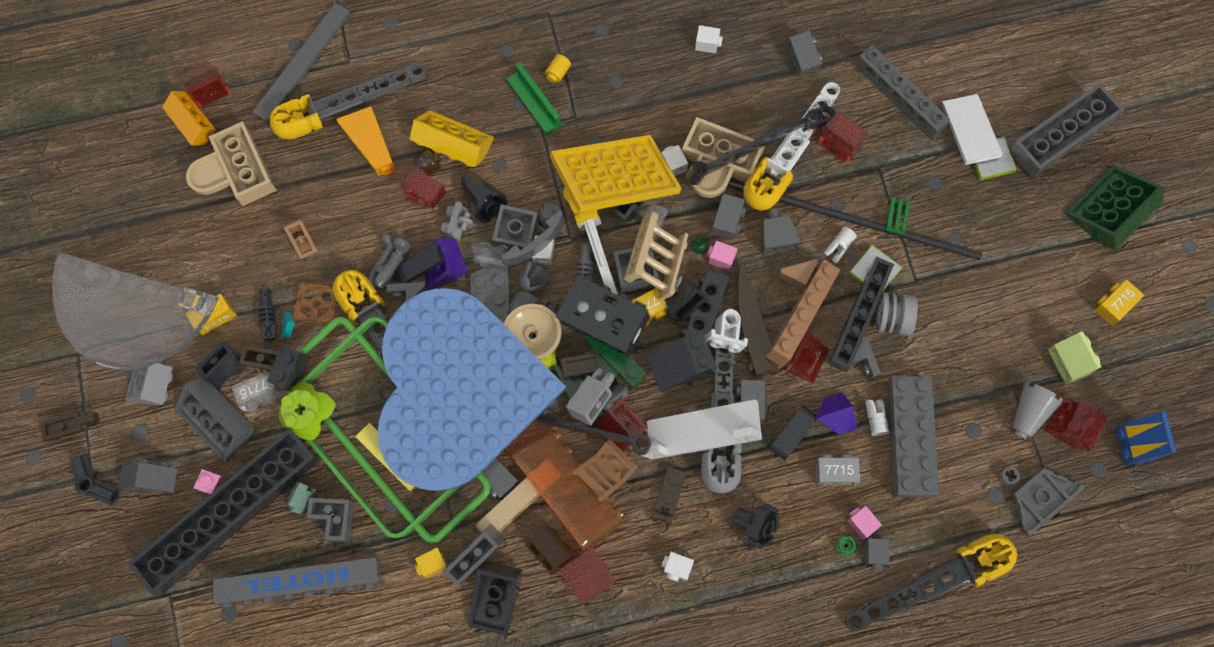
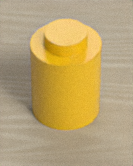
M557 54L545 71L547 80L551 83H559L570 68L571 62L565 56Z

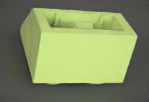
M1083 331L1048 349L1065 385L1084 378L1101 368L1100 359L1092 350L1091 342Z

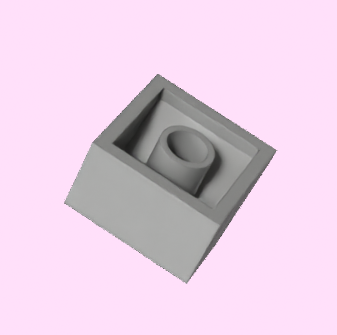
M152 361L135 364L125 401L153 406L163 405L168 396L167 387L172 380L173 374L171 371L173 367Z

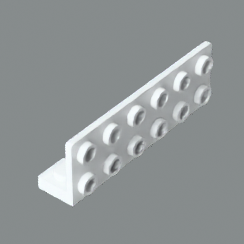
M744 401L648 420L647 431L648 437L651 440V447L647 454L641 456L652 460L762 440L758 401Z

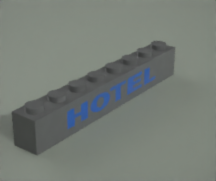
M375 557L213 579L214 605H221V609L233 608L235 603H241V606L254 605V601L262 600V603L275 602L274 598L282 597V600L295 599V595L303 594V598L314 597L316 592H323V595L335 594V590L343 589V592L356 591V587L364 586V589L376 588V584H382L380 559Z

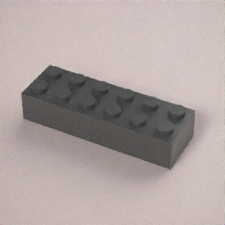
M1098 83L1016 140L1009 149L1010 153L1025 171L1034 178L1115 121L1125 109L1101 83Z
M892 376L887 381L893 498L933 499L939 496L932 377Z

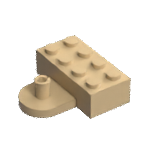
M696 117L683 145L682 152L689 161H702L708 164L755 139ZM764 147L706 175L699 185L691 184L692 188L700 196L713 198L725 191L731 177L746 183L758 166Z
M243 121L209 136L215 152L194 161L186 173L187 183L196 193L209 195L231 186L236 199L242 206L277 191L253 137Z

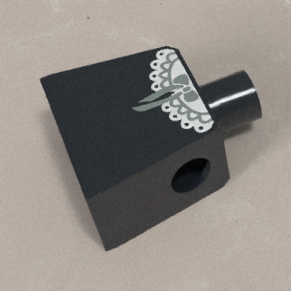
M679 276L676 279L674 294L666 298L665 302L669 313L680 322H683L708 297L684 276Z

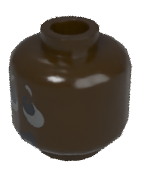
M426 150L414 160L415 164L413 166L421 177L429 178L441 169L440 162L442 160L436 152L432 153L430 150Z

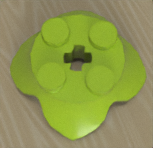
M301 382L295 385L287 396L282 398L278 414L279 421L283 427L290 428L298 437L313 441L321 431V421L332 415L336 403L329 395L316 392L312 384ZM301 407H305V410L300 413Z

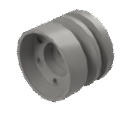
M882 292L875 311L877 332L883 333L886 328V332L891 334L894 326H896L898 335L911 336L915 330L917 320V297L915 295L902 294L899 302H897L895 293H891L889 297L887 292Z

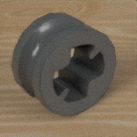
M1006 467L999 473V479L1002 484L1011 486L1019 481L1020 473L1014 467ZM1011 472V476L1014 477V479L1008 480V476H1006L1005 473L1007 474Z

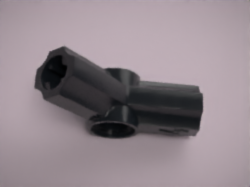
M88 455L76 457L70 462L76 479L75 489L77 492L109 505L117 501L119 489L96 479ZM90 482V487L86 490V485Z

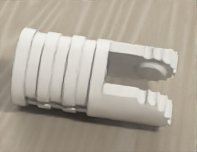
M843 227L824 254L828 256L835 249H838L832 258L834 263H838L847 251V248L857 238L856 234L851 229Z
M866 400L865 404L871 435L882 436L888 434L889 429L883 400H877L875 404L873 400Z

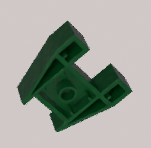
M588 336L585 337V344L590 350L584 355L599 352L602 369L605 371L604 376L608 372L614 374V380L611 385L617 379H620L622 382H627L628 388L633 392L646 379L647 373L633 359ZM557 364L554 365L558 379L567 387L564 391L568 400L575 395L580 384L587 376H592L586 375L564 379L560 367ZM601 411L591 426L584 422L582 423L587 427L594 428L604 419V413Z

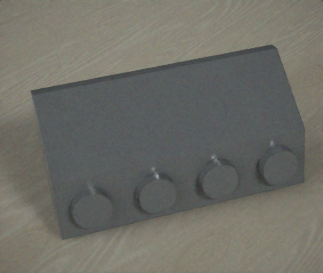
M202 377L184 385L174 410L224 462H227L249 441L254 428L212 384L205 381Z

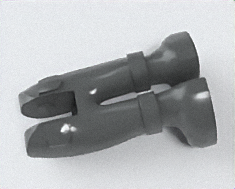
M382 233L380 240L386 246V249L383 250L382 255L373 266L368 280L373 286L384 289L390 283L393 273L400 262H402L403 255L409 251L411 244L401 238H393Z

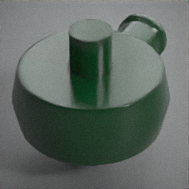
M704 235L703 238L696 237L691 242L692 251L703 253L707 250L709 236Z

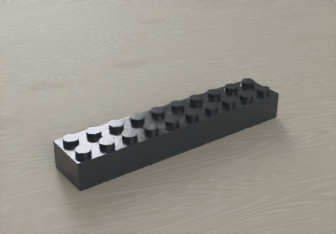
M289 428L133 558L128 565L151 595L162 596L318 464L320 460L305 442Z

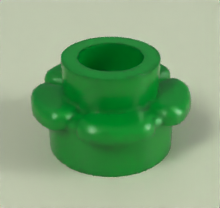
M841 536L838 539V543H836V548L842 555L849 556L850 553H854L856 550L855 540L850 536Z

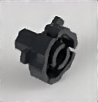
M764 503L762 506L759 505L754 512L743 508L736 509L733 514L732 523L746 530V536L749 537L746 541L748 549H762L772 542L774 538L772 532H777L779 524L776 507Z

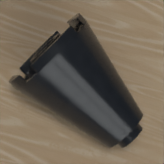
M475 173L463 176L461 186L476 219L481 223H488L492 221L490 218L494 216L498 218L500 205H508L506 195Z

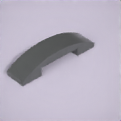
M559 210L545 221L547 230L521 251L515 245L502 255V263L508 266L523 262L547 247L562 226L564 220L562 211Z

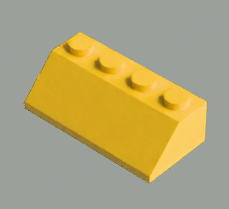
M429 110L414 119L409 140L414 141L419 146L431 148L433 152L445 154L450 159L464 162L467 166L476 167L483 161L494 137Z

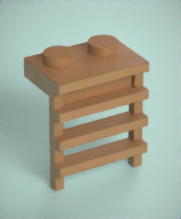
M608 440L596 455L575 469L573 474H578L599 496L598 500L601 502L621 485L625 484L638 467L612 440Z

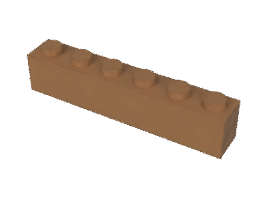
M823 260L816 267L768 351L766 358L781 367L791 360L840 271L839 268L826 260Z

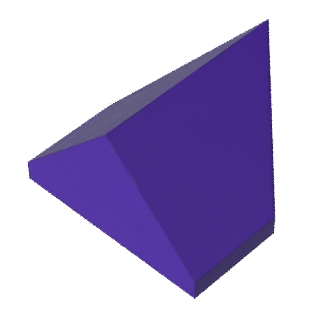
M843 392L824 398L816 417L817 420L836 432L837 435L857 429L853 405Z

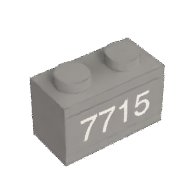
M821 455V458L816 460L817 485H857L860 483L859 458H853V455H841V458H833V455Z

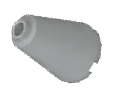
M1025 382L1023 385L1013 424V429L1016 430L1014 434L1024 439L1027 436L1032 437L1063 401L1061 397L1057 400L1055 398L1057 394L1037 384L1033 387L1028 386L1030 382Z

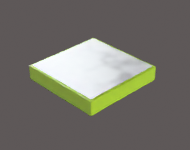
M1005 137L997 138L1002 151L1001 158L973 163L980 181L1013 173L1017 170Z
M871 245L851 269L849 275L863 284L872 261L876 256L894 264L884 287L885 290L903 267Z

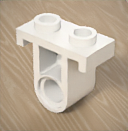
M728 309L716 319L714 329H711L704 336L707 344L714 348L728 349L732 353H738L747 347L748 339L739 340L741 318L737 311Z

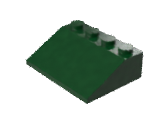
M1113 165L1066 212V215L1096 241L1116 250L1163 203L1164 187Z

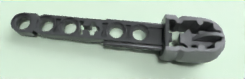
M715 348L714 361L717 368L714 373V393H711L710 408L719 407L717 402L720 399L726 400L728 405L735 403V395H732L733 353L729 351L722 353L719 348ZM725 362L728 364L729 369L721 371L718 364ZM722 376H726L725 385L728 386L725 389H722L719 385L722 381ZM742 443L718 447V450L732 448L730 454L732 466L728 472L727 467L730 466V463L727 461L726 456H717L716 461L712 463L711 455L713 449L702 450L704 452L701 465L702 480L712 492L728 493L739 484L741 478L740 453L742 452ZM714 466H716V472H713V475H712L711 472H712Z

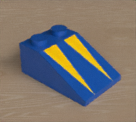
M1166 411L1117 426L1116 436L1121 443V456L1125 460L1126 465L1149 463L1176 452Z

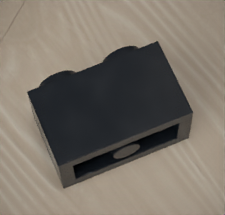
M222 341L195 369L205 381L219 389L241 367L239 364L241 355L229 344Z
M283 345L266 382L290 391L297 384L309 357Z

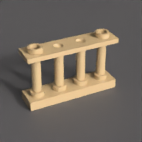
M651 212L641 221L624 280L631 283L637 278H642L661 290L658 300L662 302L666 298L671 297L675 292V283L680 264L688 244V234L685 232L678 238L658 227L657 219L659 215ZM653 233L673 244L672 251L670 252L654 242L652 238ZM649 248L669 259L668 266L666 267L650 257L648 253ZM647 263L665 274L663 282L645 272L644 264Z

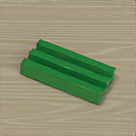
M892 197L886 225L887 231L905 234L911 201L903 202V199L897 201L895 197ZM896 205L898 208L895 226L891 227L894 206ZM904 207L902 226L899 229L901 210Z

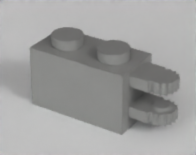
M598 368L591 377L587 376L566 406L572 417L590 426L612 396L609 387L614 380V374L608 372L604 376L605 371L602 368Z

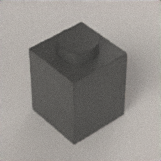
M868 538L865 540V565H871V569H883V566L889 565V539Z

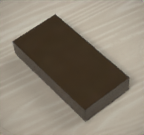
M599 352L560 359L564 379L592 375L598 368H602Z

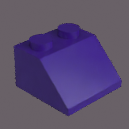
M438 238L430 245L439 244L445 262L423 274L428 289H434L457 281L468 272L456 238Z

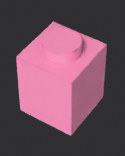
M716 241L715 245L709 248L707 254L710 257L708 264L730 271L738 248Z
M202 469L194 488L211 494L228 479Z
M866 506L862 509L859 507L855 508L849 513L851 518L847 520L863 540L882 526Z

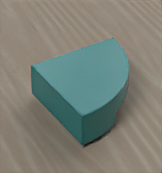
M284 312L283 338H290L295 322L291 312Z

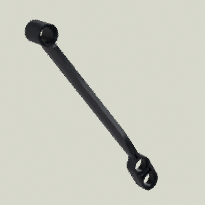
M822 106L810 110L804 118L786 124L708 164L702 161H695L687 172L686 179L692 185H699L706 175L802 127L816 129L830 124L836 117V112L830 106ZM823 112L828 113L830 118L825 117ZM809 117H813L816 123L811 122Z
M540 415L534 420V422L632 445L634 452L638 455L647 454L651 447V440L645 434H638L632 438ZM644 440L647 443V447L639 449L636 443Z

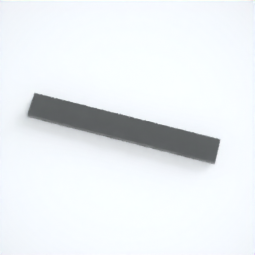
M336 3L333 5L253 110L255 116L267 123L270 122L271 112L287 100L351 15L349 10Z

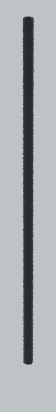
M730 180L727 187L744 192L745 184ZM784 195L778 200L781 203L976 260H980L982 257L980 252L907 231L905 234L887 231L886 225Z

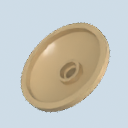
M525 304L517 307L508 315L504 322V325L539 360L551 355L561 340L559 320H557L553 311L543 305ZM534 333L536 337L531 339L529 335Z

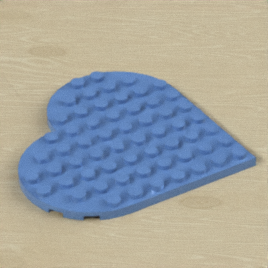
M446 288L422 292L400 306L390 319L385 330L382 345L383 361L386 371L392 382L397 386V389L388 398L380 415L378 440L381 453L393 473L414 487L429 491H445L460 487L480 474L567 387L483 303L472 295Z

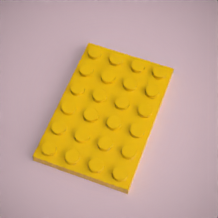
M651 135L556 150L550 153V158L578 213L680 194L681 191L679 183Z

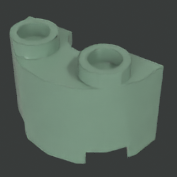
M296 481L286 501L289 505L288 509L300 515L302 511L306 512L309 498H313L316 490L311 488L308 491V486Z

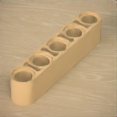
M548 459L545 460L476 525V528L482 532L491 524L501 533L561 476V473Z

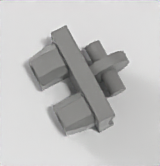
M456 202L455 206H448L446 215L451 218L450 223H442L441 231L452 238H456V240H460L462 232L466 230V227H472L473 221L469 219V209L465 208L461 202Z

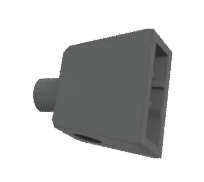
M778 208L768 210L769 219L763 220L762 223L763 255L798 249L801 242L790 216L780 217Z

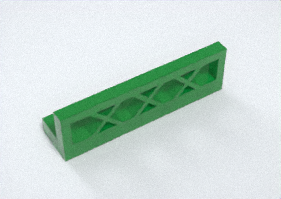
M518 63L516 65L517 73L508 77L507 83L547 136L561 127L560 116L522 64Z

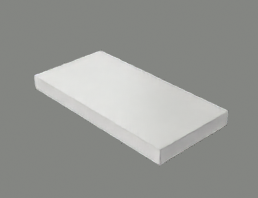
M978 94L942 101L941 106L945 115L950 119L949 126L965 165L1001 158L1002 151Z

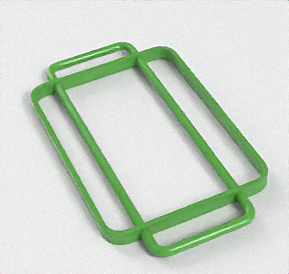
M345 317L332 319L298 352L306 355L339 324L345 326L351 335L301 382L311 383L356 340L389 377L383 358L362 335L376 323H382L387 328L388 322L374 317L369 318L356 328ZM330 417L323 420L410 523L401 533H394L315 439L313 441L307 440L380 529L392 538L405 537L415 529L426 542L437 543L483 502L491 490L488 478L482 472L478 474L476 478L483 486L481 493L437 534L430 535L420 523L459 487L447 489L418 518H415Z

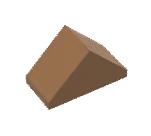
M301 219L283 226L300 259L318 252L307 226Z
M815 259L782 268L779 271L778 277L803 291L818 261Z

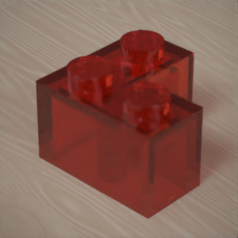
M415 165L400 181L403 187L402 191L406 194V199L412 204L417 203L423 207L428 206L432 210L446 194L443 184Z

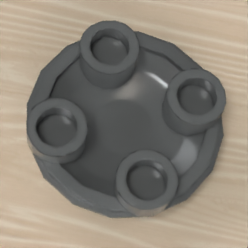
M627 382L619 383L609 388L612 396L603 407L604 411L610 409L614 405L613 401L618 397L621 399L629 393Z

